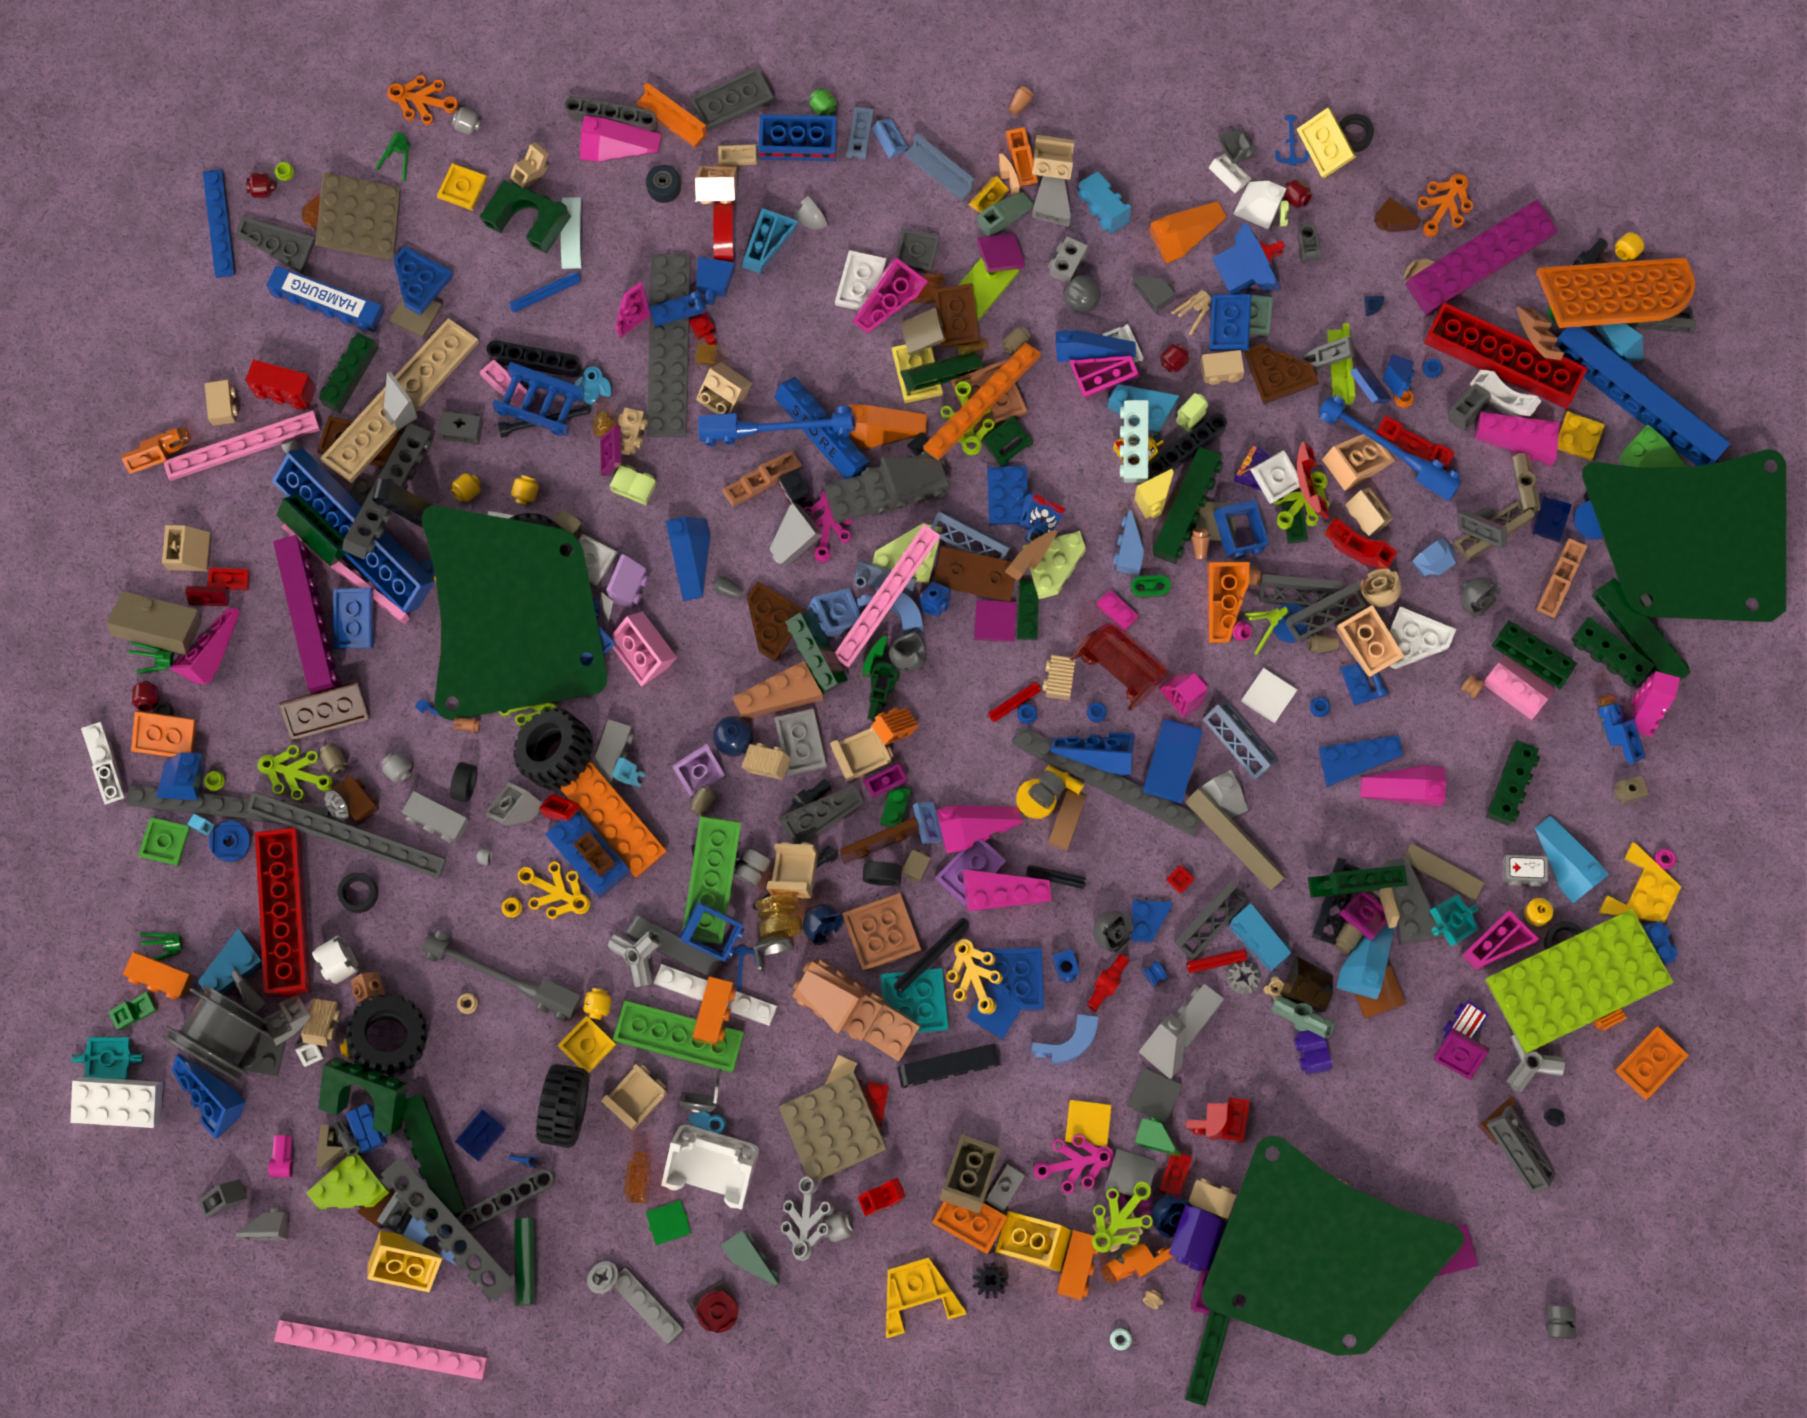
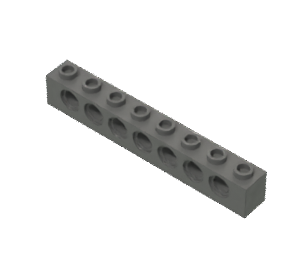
M409 423L378 479L389 480L407 490L408 480H412L415 476V467L421 465L424 459V451L428 452L432 444L430 440L431 432ZM374 486L346 534L342 548L343 551L365 559L368 553L372 554L376 545V538L380 539L383 534V525L385 523L388 524L392 517L390 510L372 501Z
M401 1157L381 1173L384 1177L381 1182L389 1190L392 1187L398 1193L395 1196L403 1206L407 1203L412 1208L409 1213L417 1222L422 1219L426 1224L424 1229L431 1237L436 1235L441 1240L438 1245L445 1253L450 1250L455 1256L452 1259L460 1269L465 1267L469 1271L467 1277L474 1285L479 1283L484 1288L481 1292L489 1301L492 1298L495 1301L498 1300L515 1284ZM407 1177L410 1184L406 1189H400L397 1186L399 1178ZM414 1193L423 1194L424 1201L420 1205L412 1203L411 1197ZM430 1208L438 1211V1217L434 1221L426 1218V1211ZM444 1224L451 1225L453 1229L452 1234L448 1237H444L440 1233V1228ZM464 1240L466 1242L467 1248L464 1252L459 1253L454 1249L456 1241ZM470 1257H480L481 1265L478 1268H471L468 1263ZM488 1271L493 1272L496 1277L492 1284H486L483 1281V1275Z

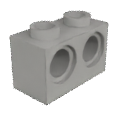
M1067 236L1064 242H1060L1056 251L1058 252L1056 258H1052L1049 263L1050 276L1069 284L1075 277L1087 254L1088 245ZM1073 250V251H1075L1076 253H1074V254H1069V253H1067V251ZM1065 266L1067 269L1060 270L1058 267Z

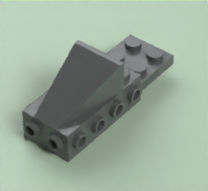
M926 451L915 457L880 458V467H869L861 472L859 476L823 486L834 523L838 524L869 514L873 516L882 515L891 510L902 509L908 505L919 504L934 497L940 498L948 493L951 481L948 473H944L943 467H945L943 457L938 461Z

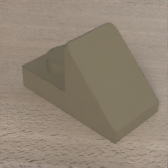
M330 1125L320 1126L316 1167L319 1169H325L345 1152L344 1147L331 1146V1143H335L336 1133Z

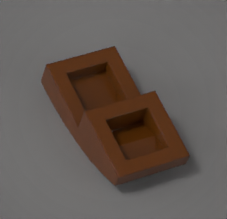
M589 831L573 843L574 847L600 878L616 866L615 862Z

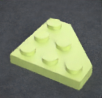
M925 523L875 551L872 563L893 570ZM936 526L934 530L942 533V527ZM940 538L913 575L917 577L916 582L929 584Z
M1080 531L1055 537L1035 569L1029 567L1039 599L1059 594L1062 585L1075 569L1076 563L1086 552Z

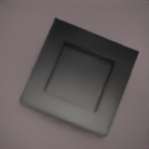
M921 432L907 444V447L915 456H918L924 452L923 446L929 439Z

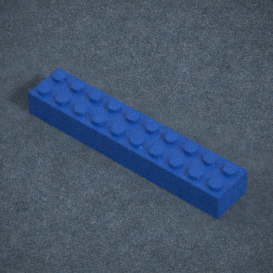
M1584 326L1567 327L1558 337L1555 346L1564 352L1563 357L1588 368L1583 378L1643 425L1652 427L1664 437L1671 447L1695 466L1716 463L1729 447L1730 443L1725 436L1712 430L1711 426L1698 419L1693 411L1684 408L1676 398L1666 394L1661 386L1652 383L1644 373H1639L1634 369L1630 362L1623 360L1613 349L1607 348L1602 344L1598 337L1589 334Z
M304 448L288 452L272 479V482L287 497L298 493L344 538L362 508ZM385 529L381 538H376V545L372 554L368 553L365 559L348 552L345 554L403 613L417 610L436 582Z

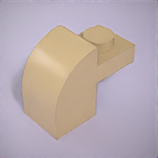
M536 142L530 144L525 159L514 164L510 178L523 189L533 185L546 172L548 168L546 160L549 153Z

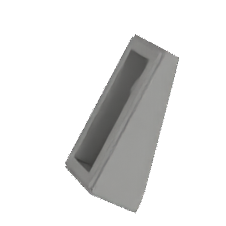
M234 970L231 974L248 1009L255 1013L265 1004V1001Z

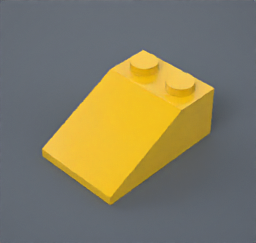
M1007 1211L1006 1216L1008 1219L1002 1228L995 1252L1061 1272L1073 1231L1059 1224Z
M380 1230L367 1264V1279L430 1292L442 1261V1256L401 1234Z

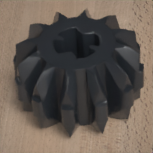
M984 1263L985 1271L983 1272L980 1268H977L976 1271L981 1276L973 1275L972 1278L973 1280L980 1281L973 1284V1288L981 1286L977 1294L980 1296L986 1291L985 1299H989L990 1292H992L994 1299H997L996 1290L1001 1294L1005 1293L1000 1285L1008 1286V1282L1001 1281V1279L1007 1278L1008 1275L999 1274L1003 1270L1002 1266L995 1271V1263H992L991 1269H988L987 1263ZM988 1276L990 1278L994 1276L996 1284L994 1286L992 1284L987 1286L985 1284L987 1280H984L985 1277Z

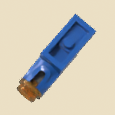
M1614 694L1599 697L1597 710L1601 721L1602 733L1607 735L1610 746L1622 745L1627 764L1635 763L1645 758L1635 719L1624 720L1623 712Z

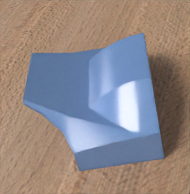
M1441 538L1413 559L1412 564L1423 577L1429 574L1440 576L1456 564L1455 552L1446 540Z

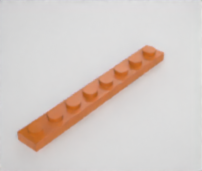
M1025 342L923 446L924 451L939 461L1041 357V353Z

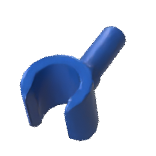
M424 699L419 700L415 705L416 709L422 714L428 709L430 712L440 716L436 708H433Z
M509 1155V1160L526 1163L530 1168L536 1167L528 1162L530 1158L538 1159L535 1155L528 1157Z

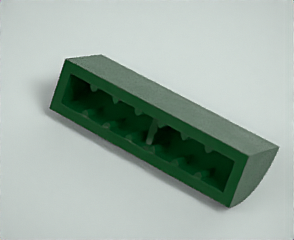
M968 352L900 371L908 393L947 383L953 379L980 370L983 367V363L975 352Z
M298 493L283 498L276 516L329 566L336 564L347 553L342 550L344 537Z
M534 1218L514 1220L515 1306H536V1220Z

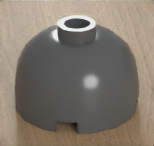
M1484 577L1475 578L1471 581L1468 580L1462 586L1460 598L1462 607L1474 618H1476V614L1480 611L1481 615H1483L1496 603L1497 600L1494 597L1496 593L1500 595L1501 588L1490 579Z
M1119 911L1104 912L1095 921L1093 928L1094 940L1099 947L1109 952H1121L1131 940L1128 936L1130 931L1133 932L1132 919L1129 915Z

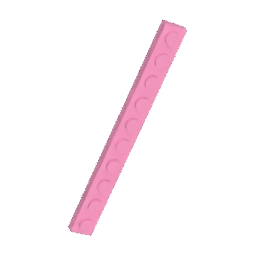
M279 1320L274 1342L481 1380L484 1379L488 1358L282 1320Z

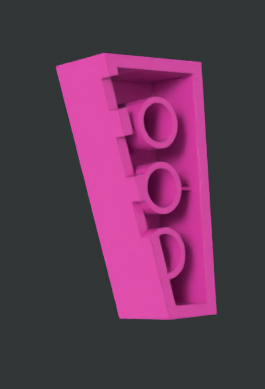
M1480 412L1476 420L1475 439L1508 449L1516 454H1529L1530 459L1543 462L1552 467L1557 457L1560 422Z
M973 870L962 871L967 912L1052 901L1049 880Z

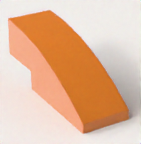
M1025 127L1006 131V141L1019 186L1038 183L1037 176L1032 175L1033 157Z

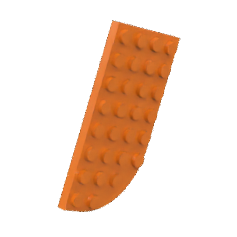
M1686 258L1540 267L1536 273L1559 328L1662 321L1682 312L1689 305L1695 290L1694 274Z

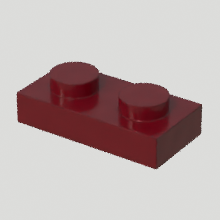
M186 586L185 593L189 605H229L226 587Z

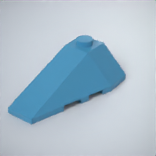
M1627 324L1594 326L1608 347L1613 349L1623 360L1635 362L1644 359L1643 336Z
M1549 816L1535 827L1543 850L1548 857L1550 867L1556 877L1557 884L1572 904L1609 875L1600 863L1552 816Z
M1386 924L1372 941L1365 935L1362 937L1342 966L1336 988L1377 1000L1385 976L1394 928H1389L1388 924Z

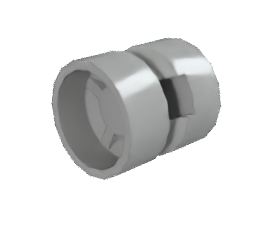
M747 849L742 858L744 863L738 865L734 875L751 886L757 887L762 879L761 872L766 871L771 861L762 854Z

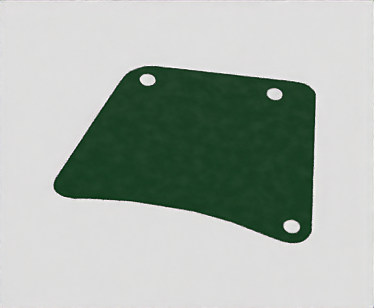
M1771 449L1762 450L1728 461L1696 467L1642 468L1603 462H1591L1584 466L1582 470L1583 482L1628 604L1635 611L1649 617L1772 622L1786 612V462L1779 452ZM1767 460L1776 462L1777 469L1775 472L1769 473L1765 470L1764 465ZM1645 593L1650 594L1653 598V603L1649 607H1645L1640 603V597ZM1749 598H1755L1758 601V608L1755 611H1750L1746 607V601Z
M438 505L427 507L422 514V526L435 570L441 618V654L434 700L435 708L439 715L448 720H455V717L468 718L593 695L603 691L607 683V672L585 555L577 538L570 532L555 527ZM568 543L573 547V553L570 556L564 557L561 555L560 547L562 544ZM585 652L591 653L593 656V663L589 666H585L580 662V657ZM455 697L458 700L459 705L455 710H449L446 707L445 701L447 698Z
M1268 1136L1256 1145L1201 1293L1202 1300L1209 1309L1335 1356L1365 1354L1379 1341L1461 1248L1464 1242V1234L1458 1227L1450 1223L1403 1211L1353 1189L1321 1169L1285 1139L1278 1136ZM1269 1147H1276L1279 1150L1280 1154L1277 1160L1270 1161L1266 1158L1265 1152ZM1236 1294L1245 1296L1246 1304L1244 1307L1236 1308L1233 1306L1232 1298ZM1348 1334L1356 1338V1345L1351 1349L1345 1348L1342 1344L1343 1337Z

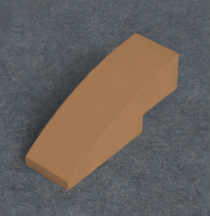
M1050 531L1033 540L1015 557L1005 573L1019 580L1028 566L1035 569L1058 531Z
M1067 790L1048 841L1049 846L1068 851L1087 796L1078 795Z

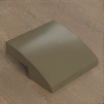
M937 307L901 322L906 347L911 356L946 341L942 329L943 323Z

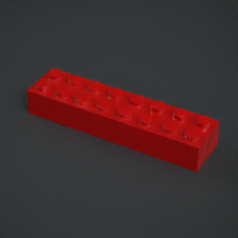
M1443 302L1424 341V344L1480 370L1494 371L1500 379L1565 409H1568L1588 369L1565 357H1562V360L1544 358L1532 342Z
M296 828L255 832L264 994L272 998L311 993L301 833Z

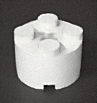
M339 935L317 947L312 952L314 959L318 963L320 962L323 968L321 969L323 977L326 980L330 979L334 984L359 971L356 968L359 964L349 946L345 947L342 944L345 940Z

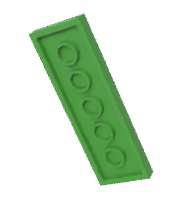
M700 816L682 931L698 900L727 914L741 822ZM704 911L691 937L698 941L722 944L726 921Z
M624 1000L613 1041L733 1073L745 1033L723 1027V1029H726L723 1042L719 1041L718 1046L696 1041L692 1037L697 1022L696 1019Z

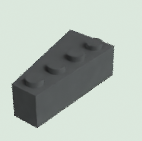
M1408 858L1386 861L1384 867L1405 865L1408 886L1392 888L1400 914L1396 926L1399 945L1441 939L1444 935L1443 932L1437 936L1433 934L1437 930L1432 932V928L1438 924L1429 911L1431 907Z

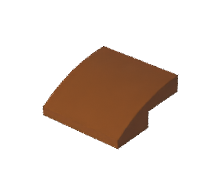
M1391 965L1386 967L1382 988L1377 1000L1355 994L1364 1019L1406 1004Z

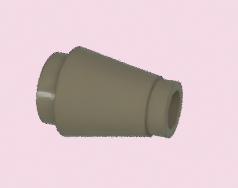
M1317 634L1309 636L1307 642L1308 651L1318 654L1337 650L1339 647L1338 638Z

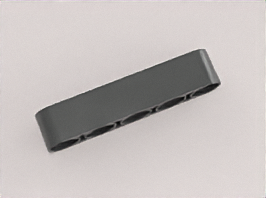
M571 96L565 101L567 115L573 120L583 121L584 116L605 118L651 132H655L657 129L655 113L650 110Z
M634 915L625 931L626 935L629 937L633 936L638 941L649 930L653 929L659 932L663 938L662 945L656 951L665 956H671L673 960L682 965H688L690 969L701 975L705 974L708 978H714L722 963L720 959L681 941L678 936L644 918Z
M546 1169L539 1170L463 1211L458 1221L467 1231L476 1230L550 1190L555 1184V1176ZM545 1174L549 1175V1183L541 1185L540 1178ZM524 1185L531 1186V1192L528 1195L521 1194V1189ZM511 1195V1204L504 1206L502 1203L503 1197ZM487 1205H492V1214L485 1216L483 1213L484 1208ZM473 1215L474 1223L471 1226H466L465 1218Z

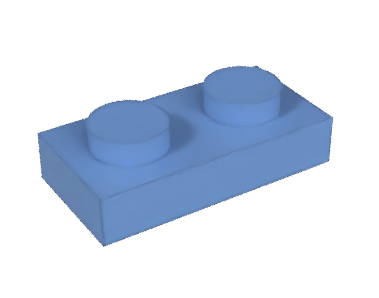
M934 802L914 804L913 808L919 823L922 844L943 841Z

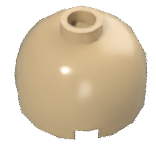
M1388 568L1377 569L1367 574L1368 578L1365 581H1361L1362 594L1365 600L1374 607H1387L1396 602L1400 597L1402 585L1396 571L1391 572Z

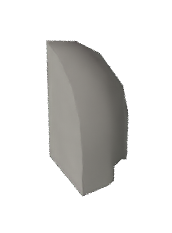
M807 196L802 200L803 206L794 212L796 218L804 226L811 229H822L828 226L825 217L811 198Z

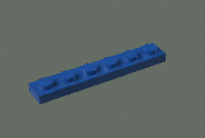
M222 169L203 172L215 277L235 275L223 171Z

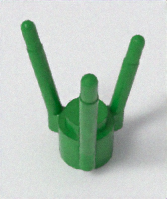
M394 133L375 169L379 170L386 157L389 158L393 151L397 153L404 151L402 181H405L408 151L410 145L407 144L408 137L402 133Z
M133 641L130 642L131 645L155 651V653L128 650V654L154 657V663L158 664L156 667L136 670V674L159 670L166 671L167 667L172 666V651Z
M139 933L140 937L163 938L142 941L140 943L141 945L163 944L164 950H168V952L154 957L153 959L159 961L171 955H178L177 950H182L180 933Z

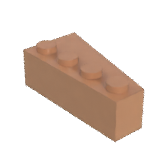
M804 661L732 697L735 707L744 720L824 701L823 694Z

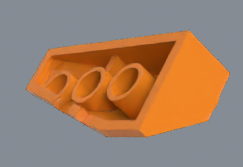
M1217 201L1167 215L1151 222L1149 233L1165 263L1168 264L1185 256L1190 249L1197 245L1227 217Z
M848 404L852 411H854L856 418L855 431H850V436L848 437L859 450H868L879 445L918 436L921 432L926 434L927 414L870 405Z
M1207 562L1209 643H1227L1230 641L1246 589L1249 585L1250 562Z

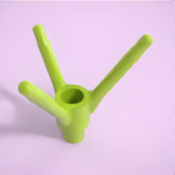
M1286 607L1276 608L1272 611L1248 612L1244 614L1246 617L1250 616V621L1268 618L1271 623L1254 652L1255 655H1258L1272 630L1278 624V621L1283 619V616L1289 614Z

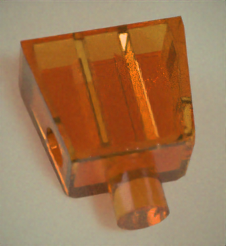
M634 1152V1161L627 1162L624 1187L627 1203H649L651 1168L649 1162H646V1152Z

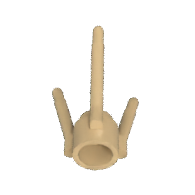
M1201 290L1198 294L1193 295L1189 300L1171 311L1172 314H1175L1183 309L1178 314V317H1181L1191 308L1197 311L1202 310L1193 324L1189 335L1194 333L1203 316L1210 309L1208 304L1211 302V297Z

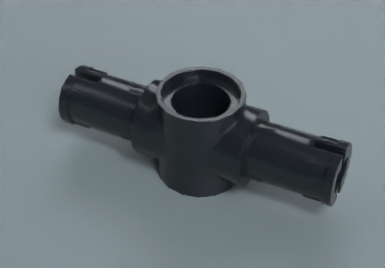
M1599 238L1590 250L1581 252L1573 265L1598 264L1600 255L1608 246L1607 241Z
M824 778L814 788L807 791L803 789L792 799L791 807L784 814L819 800L832 786Z

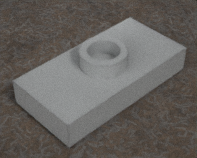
M1006 1165L985 1201L1004 1212L1025 1175Z

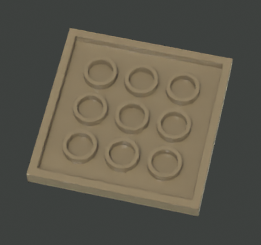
M324 172L322 175L315 246L392 260L400 187Z
M855 1072L779 1106L807 1177L814 1178L817 1182L888 1150Z

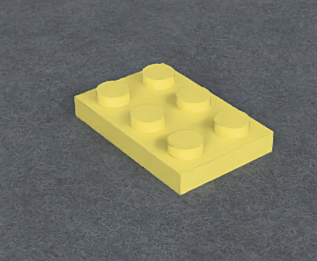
M1330 108L1325 109L1297 128L1323 178H1326L1356 157Z
M906 344L891 347L904 403L943 395L941 384L908 393L900 374L902 370L935 362L931 347L912 356L908 353Z

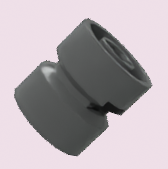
M1045 770L1038 779L1040 784H1034L1028 791V794L1036 803L1048 809L1055 800L1054 795L1059 796L1066 785L1054 773Z
M1548 1306V1319L1551 1321L1548 1324V1337L1576 1339V1326L1572 1324L1576 1320V1307Z

